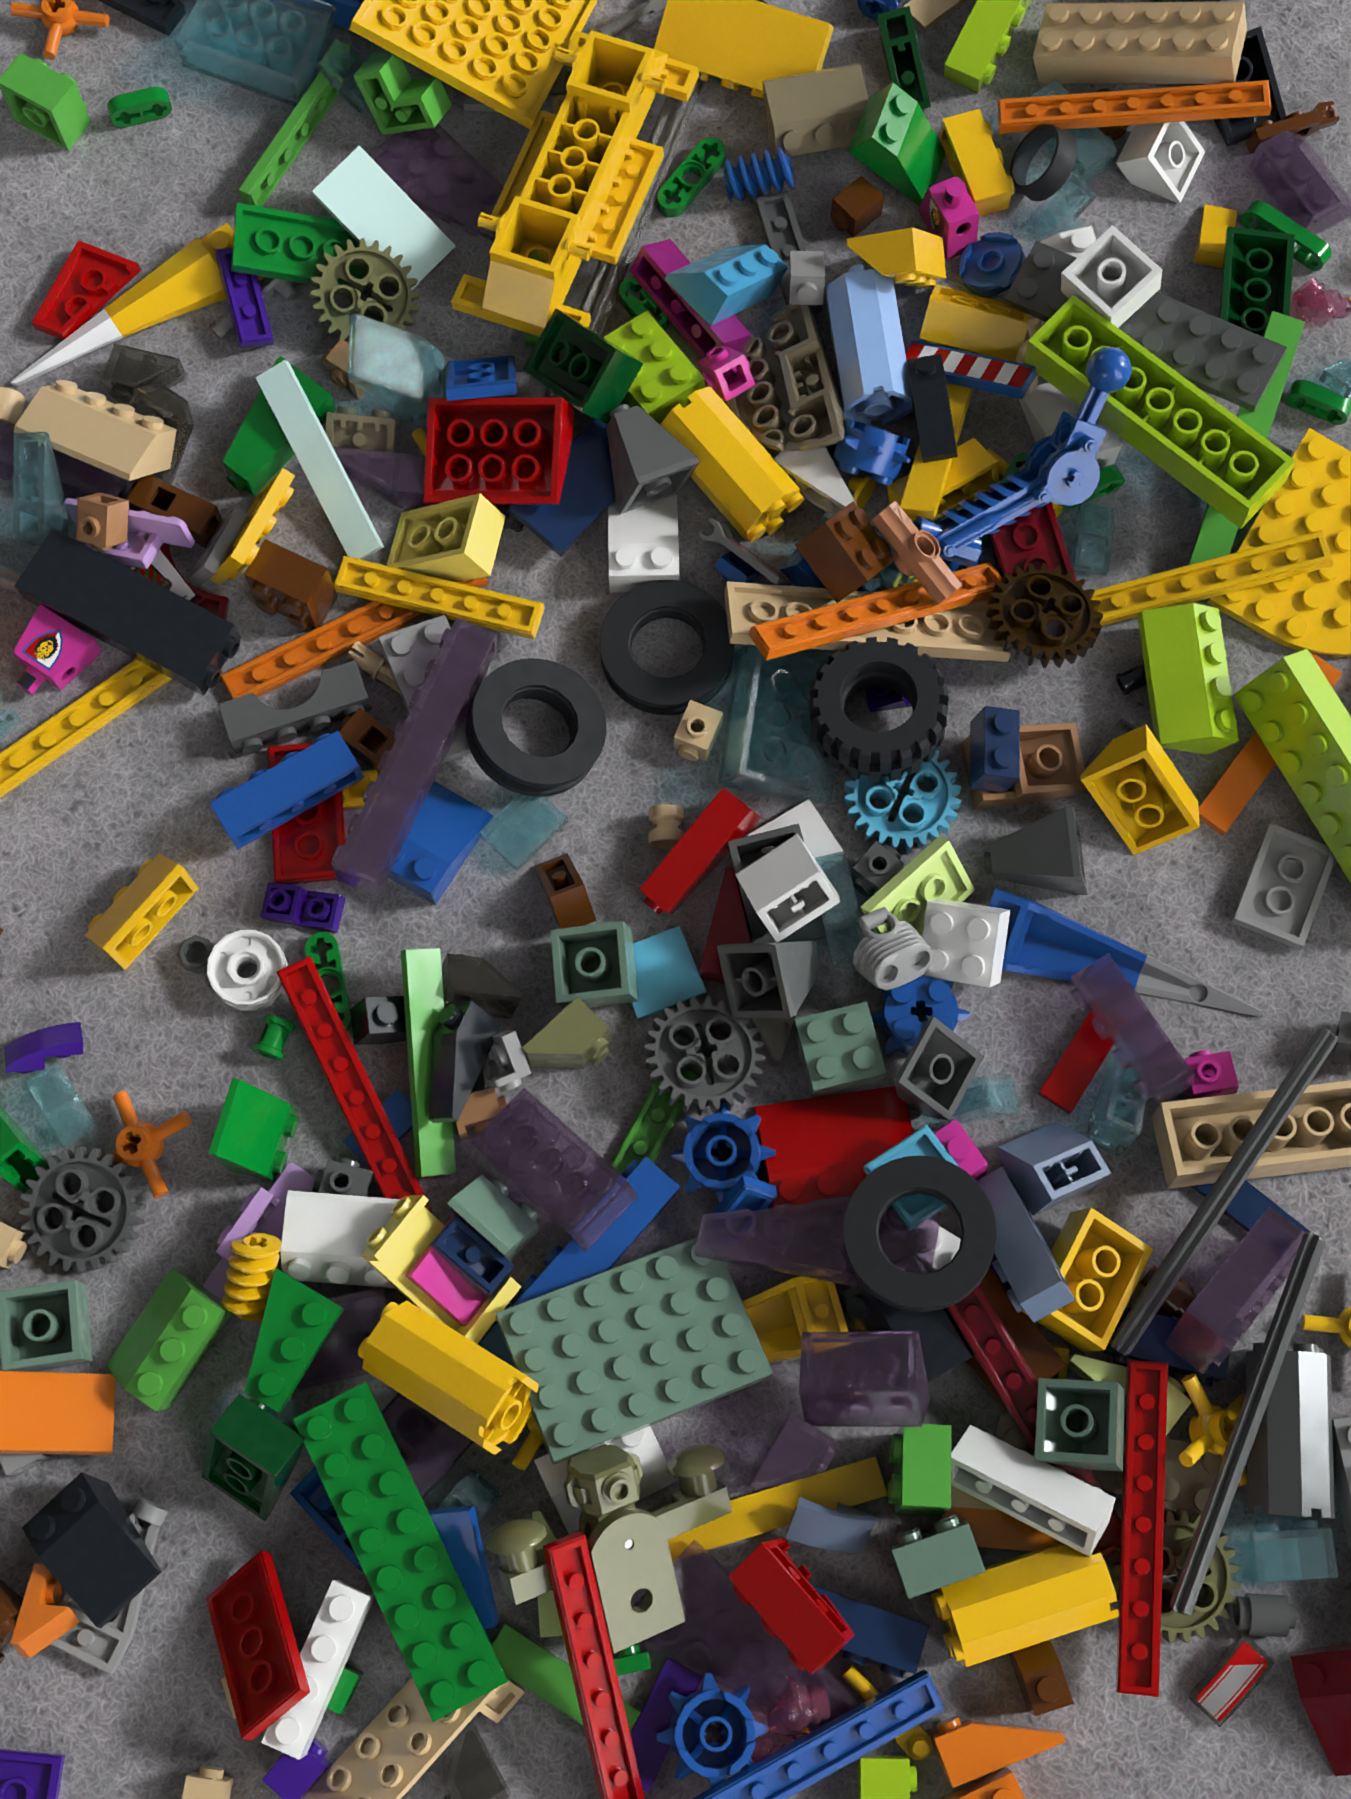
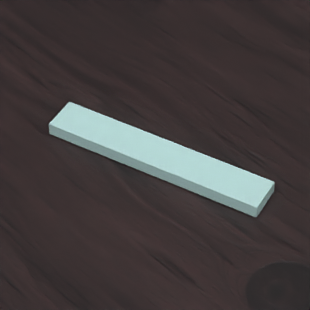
M284 360L255 377L347 556L363 560L384 548L290 363Z

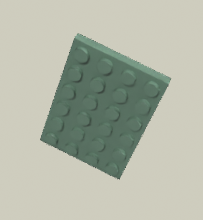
M712 1232L497 1312L495 1315L514 1367L539 1384L537 1393L531 1390L529 1400L533 1408L534 1418L553 1465L768 1379L773 1375V1371Z

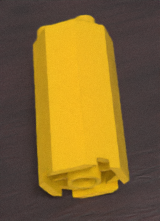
M710 386L694 391L687 397L691 403L684 408L680 403L676 405L660 425L697 457L699 464L690 477L746 541L749 540L750 543L755 542L765 531L768 535H772L785 523L782 518L786 513L792 512L804 501V497L800 494V488Z
M407 1300L400 1305L395 1302L387 1304L381 1313L380 1321L370 1336L365 1338L358 1348V1356L363 1359L362 1369L494 1455L501 1451L496 1446L500 1442L504 1441L511 1444L518 1438L533 1414L529 1396L531 1390L536 1393L538 1392V1383Z
M1062 1542L985 1567L986 1572L938 1588L937 1592L930 1594L931 1603L937 1618L941 1617L947 1625L948 1632L943 1634V1640L949 1657L954 1658L956 1662L960 1661L965 1667L1119 1617L1118 1609L1110 1606V1603L1117 1601V1597L1102 1554H1091L1089 1557Z

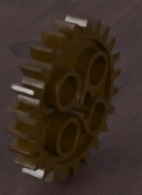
M1044 562L1040 570H1036L1032 563H1028L1025 572L1017 566L1012 575L1005 573L1002 581H997L993 592H991L987 603L989 607L986 612V616L991 618L988 628L997 630L994 636L995 641L1005 639L1004 651L1012 648L1017 650L1015 654L1016 660L1023 655L1028 656V665L1030 666L1034 663L1035 659H1040L1043 668L1047 667L1049 660H1053L1058 668L1061 667L1064 659L1073 664L1078 655L1085 657L1088 649L1093 648L1102 629L1100 622L1103 613L1098 612L1101 602L1091 600L1095 590H1083L1082 588L1086 580L1073 581L1074 572L1072 570L1065 576L1062 575L1060 565H1057L1053 572L1048 570V566Z

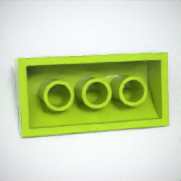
M1188 603L1144 610L1137 613L1154 736L1161 747L1206 755L1238 742L1237 720L1234 712L1219 608Z

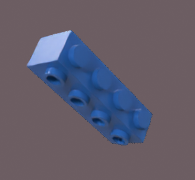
M336 731L332 734L327 733L317 737L311 746L301 752L295 751L287 754L281 759L279 764L269 770L263 769L255 772L246 783L237 788L231 787L223 790L216 796L214 801L210 802V805L238 850L364 778V775L339 731Z

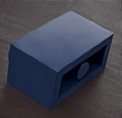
M984 706L970 722V789L1005 793L1020 778V710Z

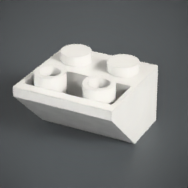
M798 833L735 874L756 913L776 942L783 940L840 903L837 891Z

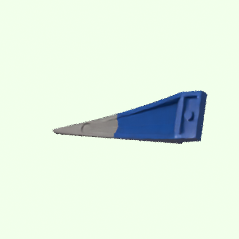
M997 888L993 891L988 906L1010 910L1002 970L1141 993L1258 1017L1264 1016L1260 1009L1032 899H1026Z

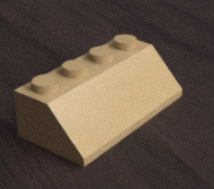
M58 380L56 384L41 387L14 426V433L128 481L171 469L177 429L163 424L164 421L161 418L138 414L134 412L135 409L132 406L114 404L107 401L106 396L103 394L85 392L78 389L76 383L67 380Z

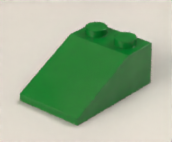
M893 82L868 98L848 150L850 154L918 206H920L926 190L934 185L946 153L919 103Z
M232 1078L208 1153L230 1171L274 1182L276 1174H282L287 1163L288 1153L284 1152L288 1137L293 1138L298 1128L299 1116L295 1115L296 1109L282 1099L240 1079Z

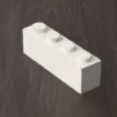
M972 1425L968 1427L951 1453L952 1486L1090 1557L1109 1524L1115 1497L1067 1474L1062 1469L1055 1468L1043 1461L1035 1460V1457L1031 1456L1028 1452L1019 1450L996 1438L994 1435Z
M332 1580L300 1653L310 1693L267 1728L261 1743L298 1760L307 1755L375 1598L373 1594L341 1580Z

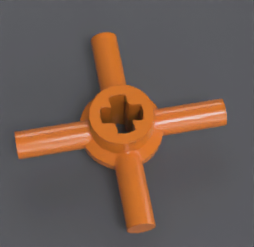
M42 0L41 5L12 2L10 6L12 16L41 19L44 27L49 30L42 53L49 60L56 58L61 36H68L75 32L78 24L102 28L109 27L110 20L108 14L79 11L78 6L72 0Z
M127 1091L118 1092L113 1095V1100L125 1128L120 1131L116 1138V1150L111 1152L116 1154L114 1166L127 1162L131 1166L142 1167L153 1197L155 1199L163 1197L169 1191L156 1160L164 1152V1139L191 1125L192 1119L186 1111H183L155 1127L151 1123L139 1121Z

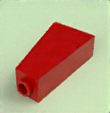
M723 787L639 888L646 895L643 902L659 915L663 910L673 915L728 855V841L743 838L761 817Z

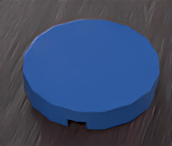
M1003 232L987 233L980 236L981 240L975 244L971 242L959 258L958 271L964 286L973 294L994 296L1009 290L1026 260L1023 249L1017 239Z

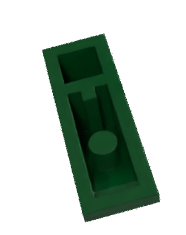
M910 6L878 14L877 26L890 82L896 84L916 100L922 110L930 108L931 104Z

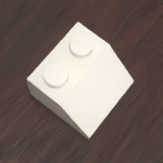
M1184 121L1139 124L1134 126L1116 164L1132 185L1173 202L1181 203L1205 151Z

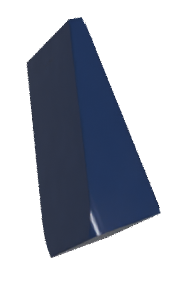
M457 1215L454 1216L430 1244L485 1299L494 1292L515 1266Z

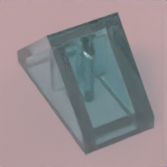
M981 1076L972 1079L951 1119H956L960 1124L1021 1115L1014 1078Z

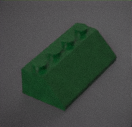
M1227 227L1220 319L1263 336L1272 311L1290 316L1295 234Z

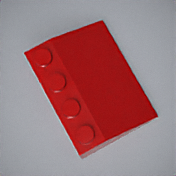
M562 397L474 398L447 401V398H429L423 503L438 504L480 493L491 504L559 505L572 446L574 407Z
M895 1086L754 1106L755 1114L761 1117V1122L758 1126L760 1145L775 1150V1156L763 1160L766 1183L775 1185L777 1197L770 1204L772 1218L848 1207L853 1193L867 1176L863 1171L864 1165L914 1133L907 1104L897 1096Z

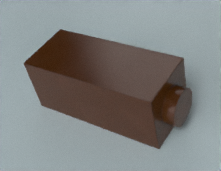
M151 475L141 477L138 482L131 485L128 491L127 500H129L131 510L147 511L151 514L165 517L174 516L183 520L195 543L204 548L208 545L220 522L223 521L217 505Z
M361 708L353 716L348 715L338 728L340 735L354 756L373 770H377L380 775L406 794L411 792L430 769L427 756Z

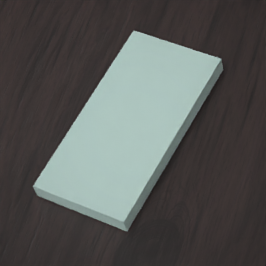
M360 146L312 190L311 195L358 243L361 238H364L367 248H371L374 241L378 240L379 251L383 252L390 245L392 247L390 257L394 259L400 254L403 255L399 265L401 268L411 265L412 269L407 278H416L418 280L411 290L416 288L456 247Z

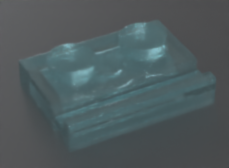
M518 794L479 834L483 840L487 841L518 872L568 822V817L546 797Z

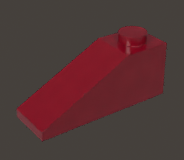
M726 866L699 972L702 979L725 984L717 946L721 944L751 943L734 869Z

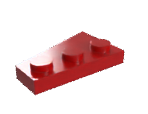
M78 240L32 320L33 326L41 332L62 340L66 339L141 271L139 264Z

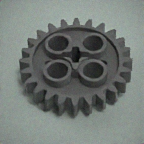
M694 996L691 997L689 1007L687 1008L678 1000L675 1005V1013L665 1008L662 1014L663 1020L655 1018L652 1027L655 1031L648 1030L645 1040L651 1044H646L643 1049V1054L649 1057L645 1060L644 1069L654 1070L649 1076V1083L661 1082L657 1094L663 1095L669 1092L671 1094L669 1105L675 1104L678 1100L683 1101L682 1109L685 1113L691 1104L696 1105L699 1116L702 1115L705 1106H709L711 1112L716 1114L719 1111L720 1102H724L728 1111L732 1110L734 1099L744 1103L747 1097L745 1091L754 1092L757 1085L754 1080H760L763 1073L758 1067L763 1066L765 1056L757 1054L762 1051L764 1042L753 1041L757 1037L759 1029H747L750 1018H741L740 1020L732 1018L731 1010L729 1012L725 1010V1000L722 999L717 1007L712 1006L710 996L706 997L703 1005H699ZM695 1026H700V1027H701L702 1035H703V1036H702L703 1053H704L705 1057H710L709 1062H708V1065H707V1071H708L709 1077H710V1079H711V1081H712V1083H713L712 1086H710V1085L707 1084V1080H706V1076H705V1075H706V1065H705L706 1062H705L704 1055L701 1054V1053L698 1054L699 1049H700V1046H701V1040H700L698 1031H697V1029L695 1028ZM720 1031L726 1035L727 1039H714L710 1032ZM676 1036L686 1037L691 1044L687 1046H681L677 1044L673 1038ZM718 1066H730L735 1074L725 1075L719 1071ZM690 1070L699 1079L689 1081L681 1075V1072Z
M77 1147L75 1156L70 1149L61 1150V1160L57 1156L47 1157L49 1168L36 1166L35 1170L40 1179L26 1180V1183L33 1191L32 1193L21 1194L20 1198L29 1202V1208L19 1210V1214L29 1216L30 1220L21 1226V1230H33L34 1234L28 1239L27 1243L39 1242L41 1244L36 1254L38 1257L51 1253L49 1265H57L63 1259L64 1271L72 1270L76 1263L79 1272L88 1271L90 1263L95 1270L104 1268V1259L109 1263L118 1261L115 1250L121 1253L129 1252L130 1248L125 1239L135 1240L139 1238V1235L132 1227L144 1224L145 1221L135 1215L137 1210L146 1208V1204L136 1202L135 1197L142 1194L144 1190L141 1188L132 1189L131 1184L138 1176L137 1174L128 1176L123 1174L127 1169V1162L114 1166L116 1154L109 1153L102 1159L101 1148H93L89 1156L86 1147ZM73 1173L77 1174L81 1179V1188L77 1193L73 1192L69 1186V1180ZM57 1191L68 1202L56 1199L54 1192ZM106 1191L110 1192L114 1197V1206L111 1211L106 1210L102 1205V1196ZM85 1202L83 1209L94 1215L80 1216L82 1209L73 1204ZM55 1207L61 1210L63 1214V1221L59 1227L55 1226L51 1220V1214ZM96 1216L105 1217L110 1220L111 1226L108 1227L106 1223ZM88 1225L94 1228L96 1232V1240L93 1245H89L84 1239V1230Z

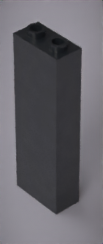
M52 528L15 584V588L27 601L38 607L40 604L75 627L203 696L209 688L216 686L220 680L223 665L228 658L231 659L235 656L240 647L241 636L234 624Z

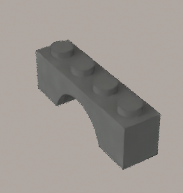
M356 660L322 670L316 692L308 701L294 708L277 709L262 703L253 693L218 704L229 741L236 754L240 752L244 754L256 753L263 748L264 744L274 741L278 743L290 742L297 738V734L308 730L313 732L324 731L330 728L333 722L345 719L348 715L353 716L359 708L365 712L372 710Z

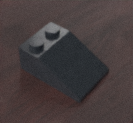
M1261 26L1246 32L1235 82L1269 80L1270 116L1213 119L1227 146L1249 139L1254 132V128L1262 122L1272 120L1275 123L1284 120L1286 117Z
M83 1472L22 1527L38 1558L97 1628H102L162 1572L110 1484Z

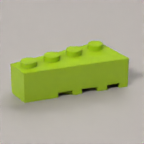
M977 0L944 64V78L977 93L980 92L984 84L989 85L997 68L995 65L1000 55H1005L1011 42V36L1016 27L1020 26L1032 0Z

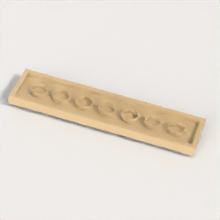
M727 581L724 596L729 642L731 644L755 645L749 636L751 626L836 604V601L826 588ZM854 591L840 602L876 592ZM982 600L810 648L846 651V644L855 640L860 645L866 643V638L877 637V642H887V637L898 639V645L905 647L906 643L909 642L918 647L919 656L927 653L930 657L1008 662L1012 653L1011 649L1008 651L1003 650L1006 643L1005 639L1000 641L994 640L997 630L988 628L991 618L986 616L989 607L987 604L988 600Z

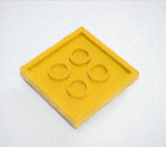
M282 468L258 493L246 513L248 514L247 521L218 571L209 578L210 580L222 585L228 578L234 580L238 573L241 574L246 566H250L260 549L255 544H259L262 538L269 534L277 520L274 516L281 507L286 505L294 492V489L289 485L295 475Z

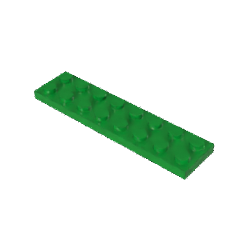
M368 1381L293 1418L299 1434L305 1438L303 1442L432 1721H437L507 1683V1676Z

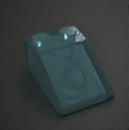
M357 313L351 315L348 378L405 423L428 419V399L444 397L442 372L445 361L443 353L423 337Z

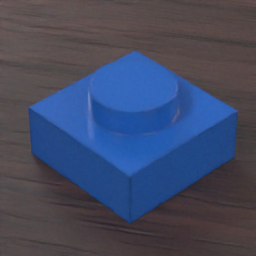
M732 551L721 556L714 567L715 570L722 574L726 582L752 583L760 574V572Z

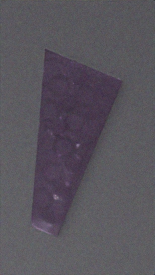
M439 124L435 128L396 133L368 154L421 210L449 224L451 221L463 226L465 232L474 236L479 234L494 242L496 232L478 227L477 222L481 212L491 215L503 190V186Z

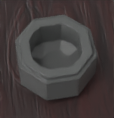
M195 935L182 941L177 955L186 970L200 974L207 971L208 958L214 947L209 939Z

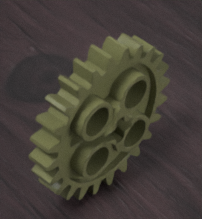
M364 238L360 239L356 248L351 240L348 239L345 243V251L337 244L334 245L332 249L334 257L328 253L323 254L322 260L326 266L316 264L314 271L320 277H311L309 284L318 289L310 291L309 298L318 300V303L312 306L311 311L314 313L322 312V316L317 324L318 326L329 324L330 327L326 334L328 337L337 332L339 334L338 342L340 339L351 340L350 344L354 347H357L358 343H362L365 352H369L372 343H375L380 351L384 348V339L391 345H394L397 342L395 333L402 337L407 334L403 324L406 326L414 324L415 320L409 314H417L419 307L411 303V301L418 300L420 293L411 290L418 280L416 278H407L412 269L411 265L402 268L399 265L403 258L402 254L393 259L390 257L392 248L390 245L382 252L379 251L378 240H375L372 247L367 248ZM352 265L360 266L364 270L366 277L362 279L354 278L349 272V267ZM337 280H344L346 285L339 284ZM379 284H391L395 289V295H384L379 289ZM363 290L369 292L366 301L360 299ZM339 294L346 296L350 301V307H338L334 302L333 296ZM383 306H389L392 311L387 312ZM373 312L377 314L380 324L377 326L369 325L364 319V313Z
M1164 1508L1162 1576L1175 1575L1177 1572L1176 1568L1182 1570L1186 1560V1549L1192 1543L1201 1518L1200 1514L1193 1512L1189 1518L1187 1510L1178 1508L1174 1517L1171 1510ZM1220 1534L1208 1567L1209 1572L1203 1581L1204 1596L1195 1603L1190 1615L1180 1614L1171 1609L1169 1605L1180 1575L1175 1576V1582L1162 1577V1589L1165 1590L1166 1599L1161 1606V1633L1167 1642L1173 1643L1176 1634H1178L1181 1641L1186 1644L1190 1643L1191 1631L1199 1638L1204 1639L1205 1625L1216 1631L1219 1629L1215 1620L1217 1615L1229 1619L1230 1615L1224 1608L1225 1603L1237 1604L1238 1601L1229 1592L1230 1589L1241 1587V1583L1231 1579V1574L1240 1571L1241 1566L1228 1561L1237 1552L1231 1547H1222L1229 1538L1226 1534ZM1115 1546L1114 1550L1120 1555V1547ZM1120 1562L1110 1563V1567L1120 1572ZM1119 1577L1112 1579V1583L1118 1588ZM1118 1593V1594L1116 1595V1597H1117V1602H1119V1593Z

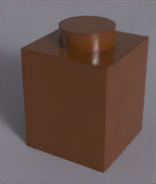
M861 175L832 199L830 217L834 226L841 232L846 231L852 238L882 215L884 196Z

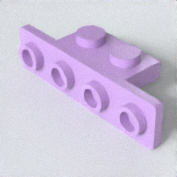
M66 498L63 505L74 523L77 524V499ZM129 510L127 542L114 545L112 550L95 551L120 564L148 569L163 543L192 548L195 540L188 530L186 523L177 517L154 515L147 511ZM86 543V544H85L86 546H88V547L91 548V544H89V543Z
M291 1162L286 1166L269 1192L261 1187L257 1193L252 1192L249 1194L240 1208L242 1215L235 1225L229 1224L218 1238L217 1244L220 1246L215 1252L222 1256V1259L207 1278L203 1287L220 1299L226 1295L223 1287L225 1282L229 1281L226 1278V1271L231 1267L228 1263L229 1256L234 1253L230 1248L232 1241L245 1238L252 1233L275 1235L282 1241L288 1190L312 1192L315 1177Z

